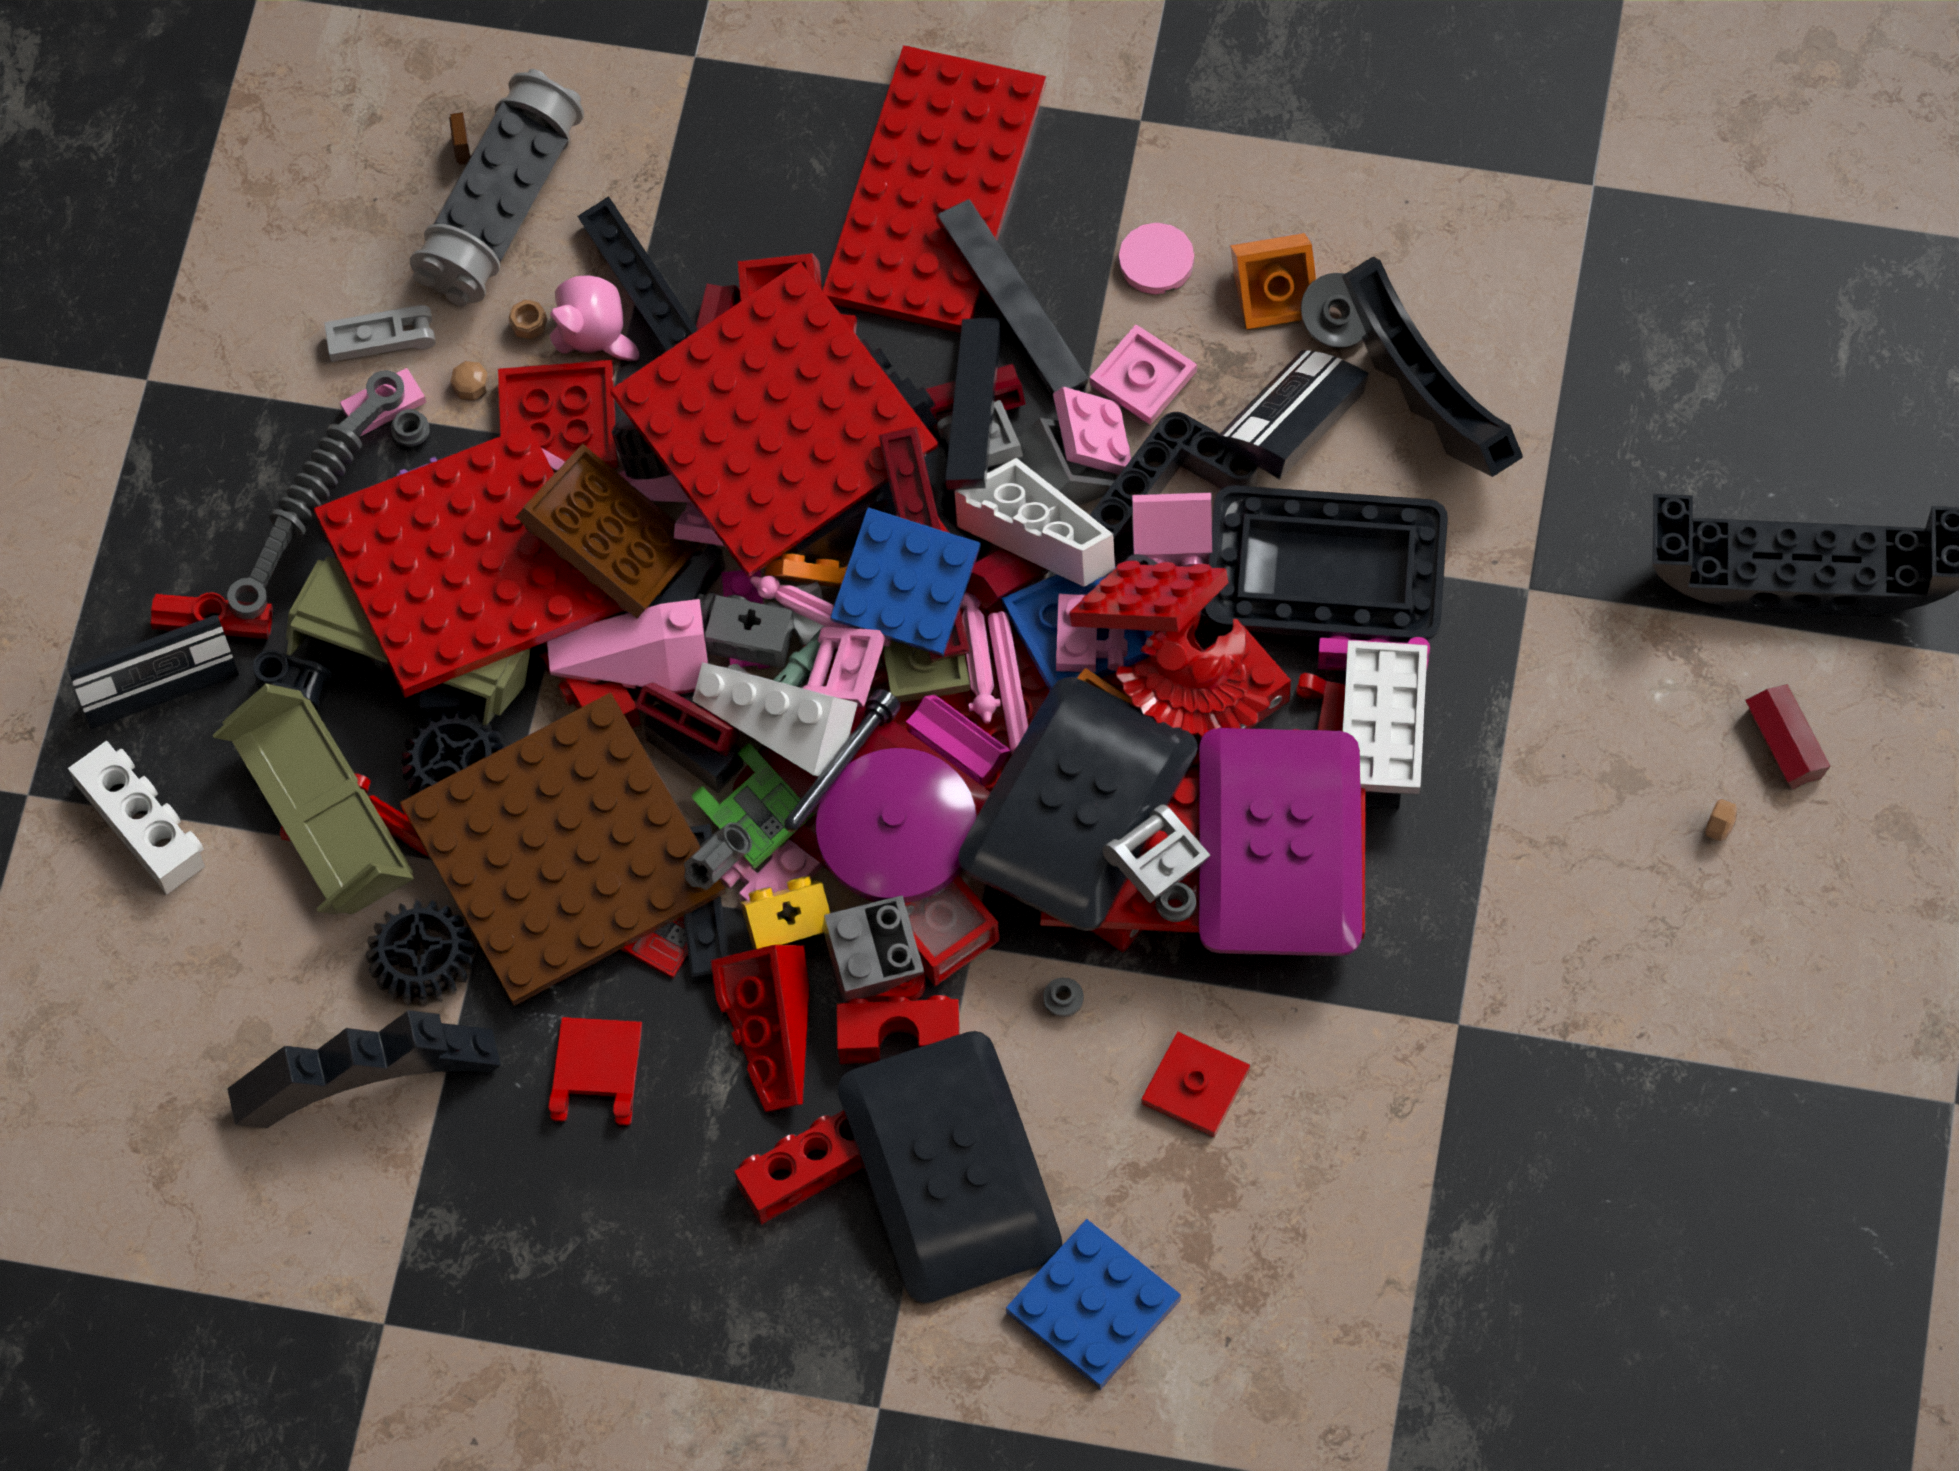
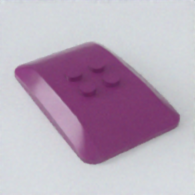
M1217 728L1206 732L1201 738L1199 746V843L1210 854V857L1199 866V937L1201 943L1211 952L1233 954L1345 956L1355 952L1360 945L1362 937L1360 749L1354 736L1342 731Z

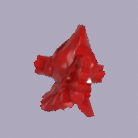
M1200 610L1179 632L1155 631L1140 650L1150 655V662L1138 663L1134 667L1118 666L1116 677L1123 684V692L1131 699L1132 706L1140 709L1144 716L1153 717L1157 723L1165 722L1172 728L1180 727L1191 733L1194 738L1198 737L1201 740L1204 734L1211 729H1241L1242 724L1248 727L1257 724L1259 720L1258 713L1268 709L1270 701L1267 697L1249 694L1246 689L1240 687V683L1244 682L1246 677L1245 665L1241 664L1245 654L1247 641L1246 633L1240 621L1233 619L1232 631L1225 636H1218L1214 648L1205 651L1195 639V630L1200 620Z

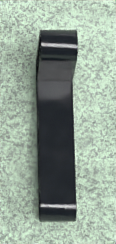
M1170 412L1160 419L1091 512L1090 516L1113 534L1115 556L1133 532L1132 496L1126 494V492L1137 490L1141 492L1139 495L1161 494L1181 466L1220 489L1234 485L1257 487L1258 466L1216 441L1220 433L1185 413ZM1173 433H1179L1183 435V437L1171 438L1169 437V435ZM1213 452L1216 455L1212 457L1202 456L1201 453ZM1150 462L1162 463L1158 467H1151L1147 464ZM1237 470H1244L1248 472V474L1239 476L1234 474L1233 472ZM1108 519H1117L1120 521L1115 525L1105 523V521Z

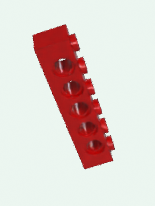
M843 1110L832 1117L831 1115H824L810 1125V1129L798 1136L788 1135L775 1144L773 1150L762 1156L756 1154L748 1157L739 1165V1169L734 1171L737 1186L761 1225L863 1168L854 1140L849 1141L842 1137L846 1131L850 1130ZM816 1149L827 1153L824 1158L816 1161L806 1157L809 1152ZM780 1169H786L791 1172V1175L785 1180H775L771 1177L775 1171Z

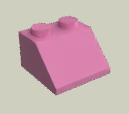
M1211 493L1132 495L1133 554L1144 555L1157 563L1172 562L1175 566L1181 567L1209 564L1210 553H1212Z

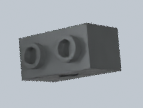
M716 595L705 634L707 653L784 668L795 628L793 611L779 603L769 602L764 605L749 602L746 598L738 595H729L728 597Z

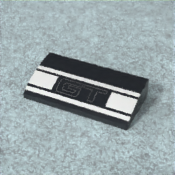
M1301 350L1217 436L1216 441L1281 480L1364 393L1369 373L1337 357L1315 351Z
M218 615L68 669L91 729L239 675Z

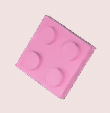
M1135 325L1090 376V385L1113 401L1119 402V405L1151 425L1197 372V364L1143 328Z
M1062 387L1053 393L1067 461L1120 475L1131 460L1119 402Z

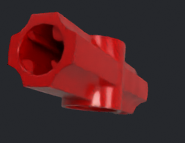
M213 592L204 593L199 597L155 594L152 601L151 627L155 630L173 631L203 620L206 615L217 613L220 614L218 618L225 636L268 639L269 635H271L272 604H267L265 611L260 616L244 620L231 613L228 607V600H225L220 594ZM237 601L238 603L244 606H249L255 603Z

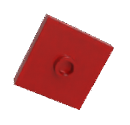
M1177 1031L1141 1098V1104L1215 1138L1250 1071V1064Z

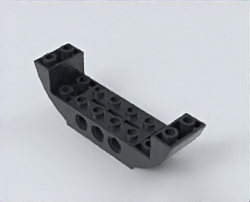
M1653 494L1652 566L1657 574L1671 587L1703 602L1722 606L1723 610L1881 617V614L1905 611L1928 605L1946 598L1959 590V507L1931 506L1926 527L1917 528L1693 518V495Z

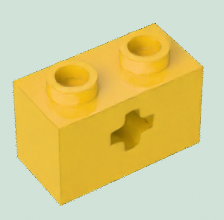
M804 876L786 882L788 888L773 893L771 887H766L748 893L749 900L742 901L740 904L753 949L774 944L782 945L823 933L824 915L830 914L822 883L817 880L811 882L810 876ZM784 902L796 909V911L790 913L789 921L776 914L783 910L782 903Z

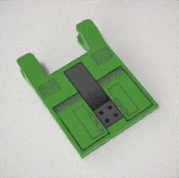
M748 743L738 754L755 772L721 804L703 786L699 787L692 794V798L720 829L726 824L733 822L741 825L748 832L752 841V848L744 857L756 868L795 833L785 829L784 821L801 799L755 748ZM812 812L809 814V816L806 818V820L803 822L801 826H803L814 815Z

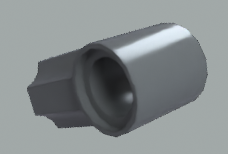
M733 822L723 826L704 841L699 849L684 863V878L692 887H701L705 890L710 888L738 860L750 852L752 841L748 832L741 825Z

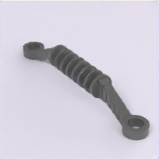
M389 370L379 371L368 379L366 384L367 400L365 403H362L355 412L351 413L339 425L332 424L328 427L326 431L328 438H321L318 443L320 450H313L310 455L313 462L307 461L302 467L304 473L296 475L294 479L296 485L288 487L286 491L288 497L281 498L278 503L280 509H275L270 514L269 518L274 527L262 549L255 568L249 578L235 581L227 593L228 607L236 617L244 620L254 619L265 611L267 606L265 588L280 560L282 551L284 552L292 538L303 537L306 532L303 524L309 525L313 522L314 517L311 512L314 513V508L321 506L319 500L325 501L330 495L328 489L336 487L338 483L336 477L344 475L346 471L344 465L351 464L354 459L352 453H358L362 448V442L359 437L363 431L382 412L391 411L403 402L405 397L404 382L395 372ZM384 384L391 385L396 389L395 393L389 397L379 396L375 390ZM244 592L254 593L258 597L257 601L249 606L241 605L236 599Z

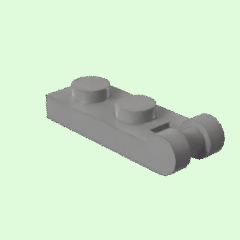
M417 305L324 322L331 362L413 347L417 349L433 347L436 344L434 331L429 327L432 321L430 308L425 305ZM412 325L414 330L403 331V326Z

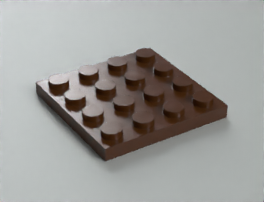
M584 444L572 454L515 517L524 524L530 533L541 538L555 550L561 559L571 563L585 575L591 584L602 589L616 601L621 609L629 612L636 619L639 618L701 545V542L674 538L676 521Z

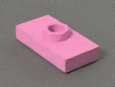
M408 368L396 373L404 382L405 397L403 402L391 411L382 412L363 431L361 436L394 420L399 412L406 409H415L426 403L423 392ZM388 384L381 385L375 390L382 397H389L396 391L393 386ZM364 389L340 402L341 409L346 417L355 412L362 403H365L367 400V390Z

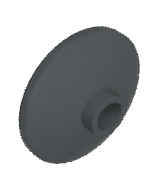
M1329 273L1320 276L1308 286L1301 300V318L1306 330L1318 342L1334 348L1353 346L1363 340L1362 336L1366 334L1342 278V275L1345 273ZM1337 308L1341 312V318L1333 319L1329 314V309Z

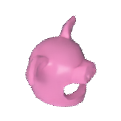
M575 276L557 287L555 290L557 308H553L550 315L558 325L550 334V339L560 353L567 354L577 350L591 354L603 350L620 360L636 362L639 359L640 354L637 346L629 338L621 334L623 311L616 286L599 277Z

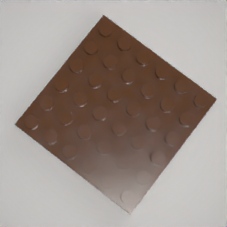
M611 692L400 802L402 810L513 1006L726 894L725 887L720 879L705 890L701 887H692L684 878V863L699 849L700 845Z

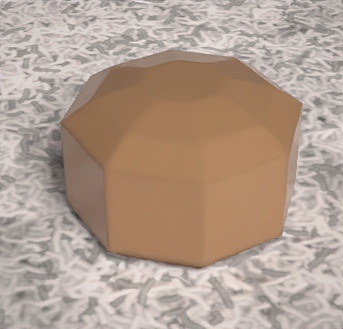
M526 299L513 305L508 317L510 327L515 335L526 339H532L542 334L547 323L546 312L540 303Z
M464 361L453 368L450 382L452 389L460 399L476 400L487 393L489 377L487 371L479 362Z
M1723 799L1716 802L1705 829L1706 836L1718 841L1727 838L1733 830L1737 819L1736 804Z

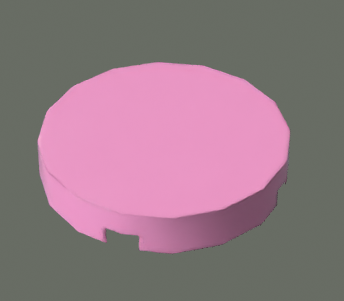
M1162 223L1142 225L1131 231L1122 241L1119 251L1120 270L1128 284L1141 292L1157 295L1163 294L1165 290H1170L1174 287L1176 290L1183 286L1192 274L1194 266L1192 243L1184 232L1172 225Z

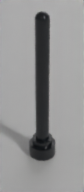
M878 689L865 703L864 719L785 819L784 827L787 831L795 832L799 829L877 726L890 723L894 719L901 706L893 694L886 690Z

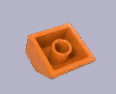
M1302 233L1230 245L1235 284L1245 328L1252 329L1302 320L1300 311L1302 297L1308 286L1316 280L1312 243L1306 234Z

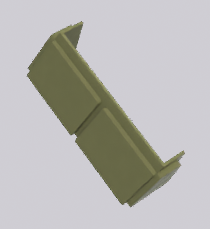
M330 556L326 557L324 561L318 559L290 609L286 631V640H288L286 655L290 656L308 636H312L388 663L337 560ZM531 648L443 683L487 698L483 725L487 726L496 714H502L524 688Z
M265 684L222 722L224 725L213 734V737L232 741L326 898V901L316 908L318 912L336 915L339 913L354 914L414 879L411 875L413 870L365 790L359 787L357 777L311 701L306 699L301 691Z

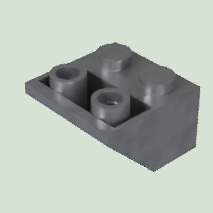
M903 896L824 915L822 928L843 1003L856 998L862 999L882 994L924 973Z

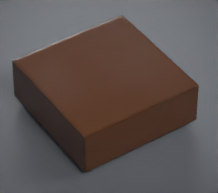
M460 112L450 114L449 121L456 162L459 165H463L468 162L471 153L464 113Z

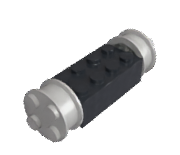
M530 69L528 73H516L511 77L508 84L510 90L508 96L500 99L495 105L494 116L490 120L433 224L426 228L424 232L426 241L421 250L413 252L410 257V265L414 271V280L425 287H431L440 293L446 294L447 299L455 305L466 306L467 303H477L484 299L486 295V281L489 277L495 276L499 272L503 256L561 151L565 150L570 143L569 131L572 126L580 124L584 118V110L580 104L581 97L579 94L548 79L539 70Z

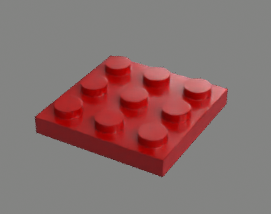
M612 360L498 369L500 436L529 425L540 447L565 462L584 444L611 468H618V452L611 433L616 425L615 399L611 395V389L614 387Z
M1138 561L1122 562L1069 612L1071 627L1179 632L1228 584L1226 568H1211L1209 564L1181 567L1175 566L1172 562H1163L1156 565H1140Z

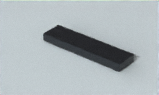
M710 824L690 827L700 846L712 836ZM721 896L683 916L692 981L713 979L711 960L729 956Z

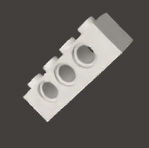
M105 741L68 768L77 788L167 895L205 867L200 855L204 848L191 831L185 834L179 828L178 824L181 821L168 803L161 806L154 798L158 793L151 782L145 776L138 779L133 773L132 769L135 766L125 751L119 749L116 752ZM116 784H125L119 791H109ZM137 812H148L141 819H132L133 815ZM161 839H171V841L163 847L155 846V844Z

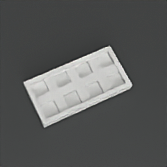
M1348 640L1343 732L1354 736L1358 742L1360 749L1361 788H1365V791L1420 794L1427 645Z

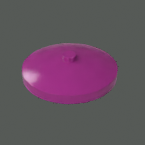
M890 748L869 753L847 765L820 801L816 818V833L825 864L844 887L872 901L878 902L903 896L904 903L934 895L949 885L961 873L962 869L958 861L959 850L977 816L973 798L967 785L950 765L923 751Z

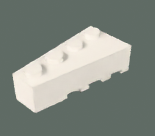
M1017 458L987 473L986 488L955 490L957 527L1083 587L1115 569L1113 534Z
M704 662L701 665L692 700L815 776H819L849 738L858 704Z

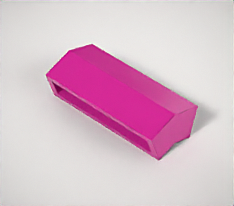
M936 695L925 696L917 710L906 721L909 733L983 787L997 774L1011 752L1010 749Z

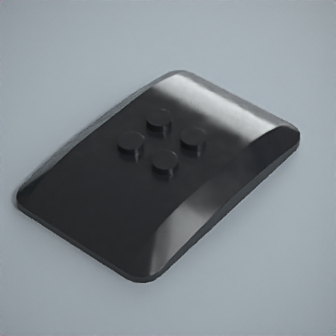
M1238 485L1227 486L1217 493L1214 501L1212 553H1210L1209 565L1211 568H1226L1228 584L1205 606L1206 616L1216 626L1233 629V619H1238L1248 631L1316 638L1345 636L1350 640L1366 641L1379 638L1387 641L1409 642L1414 637H1422L1428 641L1437 635L1441 626L1448 524L1447 510L1438 501L1422 498Z
M1067 677L1057 681L1024 733L961 845L958 854L959 866L970 877L1076 929L1090 931L1100 927L1128 880L1118 866L1111 865L1105 859L1103 847L1113 839L1120 840L1150 818V812L1159 805L1169 806L1195 760L1198 750L1196 739L1191 733L1180 727L1172 728L1165 722L1157 723L1153 717L1144 716L1140 709L1132 706V704L1081 679ZM1150 838L1131 851L1136 859L1140 858Z
M978 1031L965 1032L853 1069L843 1075L838 1085L839 1100L904 1287L910 1298L922 1304L933 1303L1043 1266L1063 1245L1062 1236L1016 1103L995 1047L987 1035Z

